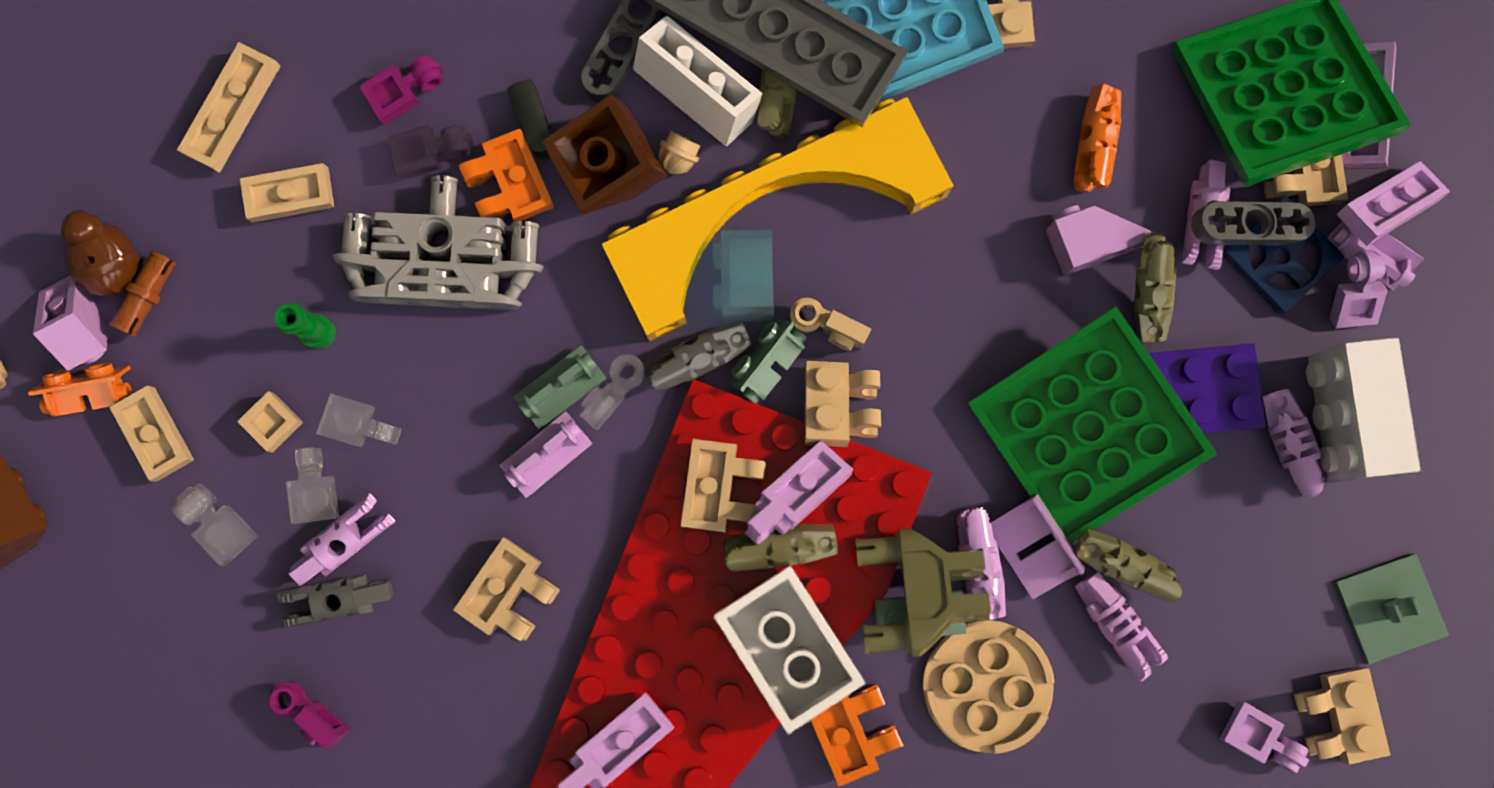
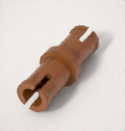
M151 250L134 283L129 282L125 288L128 293L109 325L136 338L153 304H159L161 300L159 294L177 263Z

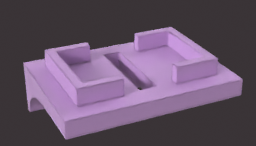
M1038 494L990 522L993 537L997 540L998 547L1032 599L1037 598L1064 581L1084 573L1086 567L1076 557L1071 544ZM1052 533L1055 538L1052 542L1023 559L1017 554L1019 551Z

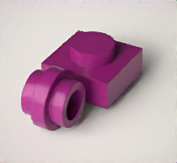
M429 56L420 57L410 64V73L405 76L393 64L359 86L378 119L384 125L420 104L412 89L417 87L423 92H428L442 84L443 69L438 61L432 60Z
M294 681L279 683L269 693L268 705L270 710L282 718L296 715L293 721L302 728L300 734L308 743L320 748L322 746L325 750L339 744L351 730L320 701L313 703L307 698L303 687ZM285 692L291 696L290 706H287L283 701Z

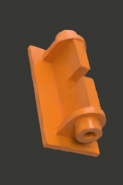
M106 362L84 369L85 373L71 376L70 371L67 370L44 375L42 377L43 383L28 391V395L42 394L43 398L39 401L40 409L43 414H50L53 417L85 411L87 406L84 395H88L92 410L110 407L132 394L130 384L128 382L123 383L121 376L128 372L131 367L127 365L113 368L111 362Z

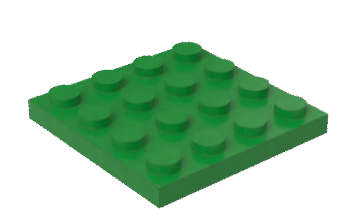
M1298 0L1175 42L1173 53L1244 187L1403 134L1411 125L1338 0Z
M1117 307L1103 314L968 402L1030 497L1038 494L1070 544L1078 540L1087 528L1091 530L1098 528L1217 455L1211 443Z

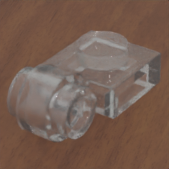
M200 483L194 487L188 486L174 499L176 504L171 510L179 520L189 526L194 522L202 524L191 536L219 566H227L258 537L230 505H223L215 512L216 509L213 505L217 502V498L207 487Z

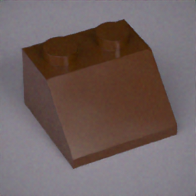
M609 95L542 141L580 212L583 214L634 199L667 177L665 170L629 107L613 95Z
M3 456L0 457V570L37 546L47 529V519L44 511L38 504H32L24 491L25 484L21 474L15 468L11 469Z

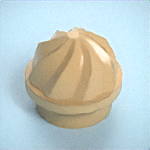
M670 131L666 141L661 140L659 144L661 146L659 160L666 171L671 174L686 173L699 160V157L696 155L701 145L675 132Z

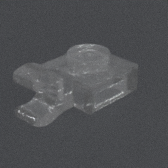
M330 393L316 434L362 448L366 436L397 445L402 429L373 420L372 417L376 407Z
M321 448L296 449L295 461L299 480L286 481L291 524L339 518L334 476L321 477L323 468Z

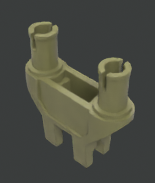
M909 528L899 529V532H895L893 537L855 538L858 567L897 563L898 567H902L907 618H903V623L863 624L866 654H870V652L906 650L907 654H911L912 657H919L952 624L990 619L991 604L989 593L952 595L950 581L984 578L986 566L983 550L946 552L920 533Z

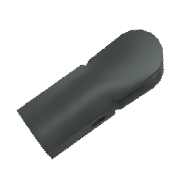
M532 79L517 82L507 89L526 142L535 156L541 159H548L550 156L542 141L552 135V131L547 122L548 119L536 86Z

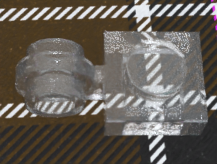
M627 354L617 357L610 367V376L613 382L611 384L607 383L603 389L597 386L588 394L581 404L585 410L581 413L580 417L598 431L624 401L626 393L630 389L636 388L643 381L645 370L642 362L633 355ZM624 366H633L635 373L631 378L624 379L620 376V371Z

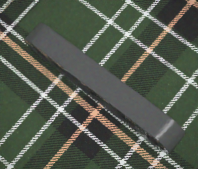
M621 1L583 68L581 75L582 84L590 98L600 102L609 95L614 97L617 95L634 65L639 37L657 24L664 11L648 3L652 8L651 14L645 19L638 20L630 16L629 9L636 2L647 1ZM618 36H625L632 41V47L628 53L617 55L610 51V42ZM605 57L612 64L607 72L610 84H601L597 89L592 77H601L605 72L607 65L605 60L602 59Z

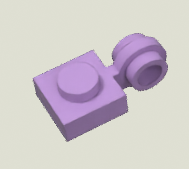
M1362 250L1349 258L1347 271L1349 278L1355 283L1339 284L1329 317L1336 329L1378 324L1388 292L1381 280L1377 281V279L1383 278L1386 269L1385 260L1380 253H1374L1372 250Z
M1244 701L1238 702L1219 740L1262 764H1265L1272 750L1274 755L1271 760L1295 774L1298 773L1300 767L1306 768L1309 759L1306 758L1309 750L1303 745L1283 736L1281 742L1277 741L1284 724Z

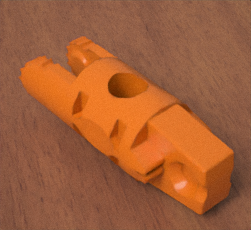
M1107 84L1092 87L1083 116L1073 187H1075V191L1077 190L1078 193L1092 191V188H1095V186L1100 189L1106 188L1111 184L1121 126V91Z

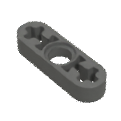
M1216 201L1200 208L1194 213L1191 220V228L1193 234L1200 242L1209 245H1292L1312 235L1315 229V218L1312 211L1301 203ZM1247 213H1252L1259 218L1261 222L1259 234H1254L1248 230L1245 223ZM1212 217L1215 222L1230 220V225L1217 229L1216 225L1209 224L1208 218ZM1288 218L1290 222L1296 223L1297 229L1295 230L1294 226L1291 225L1277 227V223Z

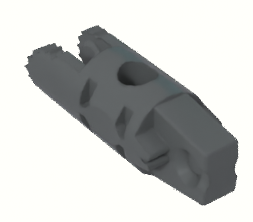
M740 321L707 330L690 340L672 347L670 352L648 363V366H645L646 377L649 379L653 389H657V391L668 390L669 387L672 388L684 381L688 383L725 365L752 346L750 338Z
M366 574L276 591L279 603H290L309 598L310 611L295 612L282 618L283 629L369 613L373 611V603L387 601L394 596L391 578L367 582ZM332 595H336L340 599L341 604L335 602Z

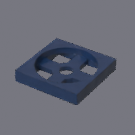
M1285 196V197H1283L1282 199H1280L1278 202H1291V201ZM1260 220L1255 222L1248 230L1254 234H1259L1261 231ZM1290 222L1297 229L1296 223ZM1316 226L1310 237L1292 245H1257L1263 251V262L1254 270L1249 258L1250 245H1231L1222 255L1279 315L1286 313L1345 258ZM1308 243L1319 252L1318 268L1312 274L1298 261V252ZM1277 249H1284L1288 252L1289 260L1286 264H1280L1275 260L1274 253ZM1285 273L1297 288L1294 290H1280L1267 285L1266 282L1275 274Z

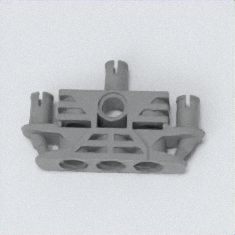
M440 175L431 177L429 215L374 212L373 221L379 227L372 228V236L378 242L371 243L370 254H368V242L372 218L369 215L356 213V218L353 217L352 213L343 214L344 225L341 253L333 254L332 256L335 263L342 265L348 281L352 283L354 290L350 291L348 295L354 301L410 306L514 310L519 309L522 305L517 300L521 291L525 290L531 278L539 275L544 266L536 264L539 224L525 221V226H522V221L512 222L510 261H505V255L501 250H506V241L502 235H507L508 227L500 218L455 216L458 179L454 177L444 176V181H440ZM444 230L449 232L448 240L444 245L432 247V238L436 233ZM427 253L438 261H427ZM363 271L375 273L374 285L366 286L363 279ZM511 279V285L505 295L499 294V280Z

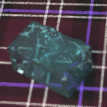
M772 229L721 230V243H713V269H721V285H713L714 310H722L723 322L773 321Z

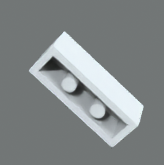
M665 16L639 37L633 70L724 146H728L752 124L763 93L670 17Z

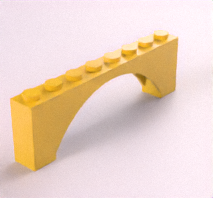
M906 97L897 102L893 99L885 100L876 105L863 128L846 119L835 126V132L823 138H820L819 135L808 137L797 145L798 150L785 156H782L781 153L773 154L760 162V168L746 175L744 171L731 174L721 182L723 186L708 193L706 189L696 191L684 199L685 204L671 211L669 208L659 209L646 217V223L634 229L631 226H625L612 232L608 236L609 241L602 243V246L649 342L687 324L683 313L686 293L693 271L703 251L728 219L744 206L761 196L799 184L821 182L846 184L885 195L905 205L910 215L948 197L954 185L909 99Z

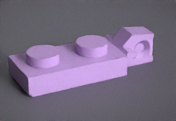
M820 441L762 492L760 500L754 505V509L758 514L748 522L747 525L749 527L745 534L757 545L770 536L775 529L784 535L789 529L792 530L841 486L851 476L853 468L824 442Z
M645 692L575 752L576 755L569 760L575 767V770L565 777L558 787L584 788L588 784L591 788H605L674 728V725L648 693Z

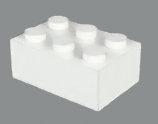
M1399 338L1345 343L1308 356L1309 363L1306 368V377L1314 391L1316 405L1313 408V421L1316 428L1320 430L1322 443L1320 452L1322 458H1319L1323 471L1326 472L1327 481L1420 471Z
M791 566L782 569L714 614V618L788 734L866 684Z

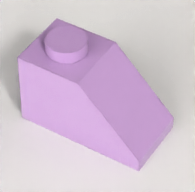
M1079 205L1056 213L1054 215L1056 220L1045 230L1063 276L1142 248L1141 244L1144 235H1147L1148 232L1151 233L1150 230L1099 207L1092 206L1080 210Z
M71 276L39 291L33 335L67 371L80 364L88 365L98 360L107 351L108 329L91 294L82 286L77 285Z

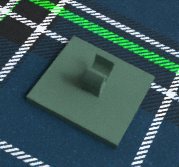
M1410 554L1334 582L1366 664L1381 661L1449 636L1417 554Z

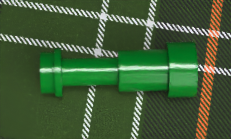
M295 303L283 304L275 312L274 320L279 330L286 334H295L303 344L313 349H324L331 345L335 339V325L330 319L321 314L307 313L303 307Z

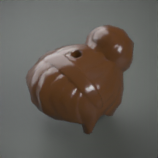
M73 210L66 215L62 222L61 235L67 243L65 257L68 272L75 283L85 288L92 295L114 296L126 291L125 288L128 283H132L138 272V264L143 259L132 246V241L126 233L118 226L102 223L99 217L85 210ZM91 256L95 258L94 263L89 261Z

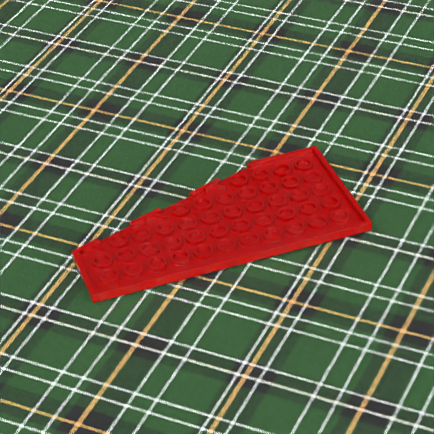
M692 380L529 788H559L560 782L575 770V767L569 761L576 755L575 752L645 692L648 693L674 725V728L605 788H728L781 724L714 618V614L787 566L764 570L730 571L726 567L724 560L723 542L729 536L745 534L749 527L747 525L748 522L728 520L726 533L681 527L693 439L736 444V458L765 461L764 480L733 476L730 502L755 505L766 488L814 447L804 445L803 421L698 380ZM851 440L848 447H829L853 468L851 476L799 523L833 524L837 538V554L809 563L791 566L842 647L874 610L875 600L883 599L887 594L897 567V563L858 567L855 538L893 537L895 532H899V529H911L932 475L931 471Z

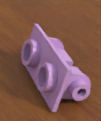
M1343 221L1327 237L1348 260L1351 256H1355L1358 251L1372 250L1374 253H1380L1385 260L1386 269L1383 278L1377 280H1381L1384 285L1393 291L1398 285L1406 288L1415 278V274L1412 271L1424 260L1422 256L1390 234H1386L1366 246L1357 236L1350 232L1348 226Z
M565 411L499 466L505 472L504 476L511 485L517 487L525 498H528L593 443Z

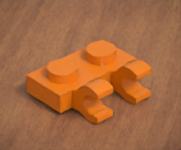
M521 128L482 143L486 153L485 156L459 165L468 188L479 186L494 175L501 188L502 193L474 203L480 217L502 219L511 212L514 221H523L554 208Z
M878 684L869 686L850 697L847 695L811 719L838 787L878 771L879 766L875 757L903 746L895 725L888 726L866 737L857 715L885 704Z

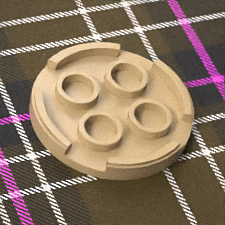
M994 620L965 623L966 634L943 636L928 656L922 679V691L926 708L939 730L957 745L983 753L998 754L1012 751L1033 739L1049 718L1048 713L1053 700V683H1055L1051 664L1040 645L1030 635L1017 627Z

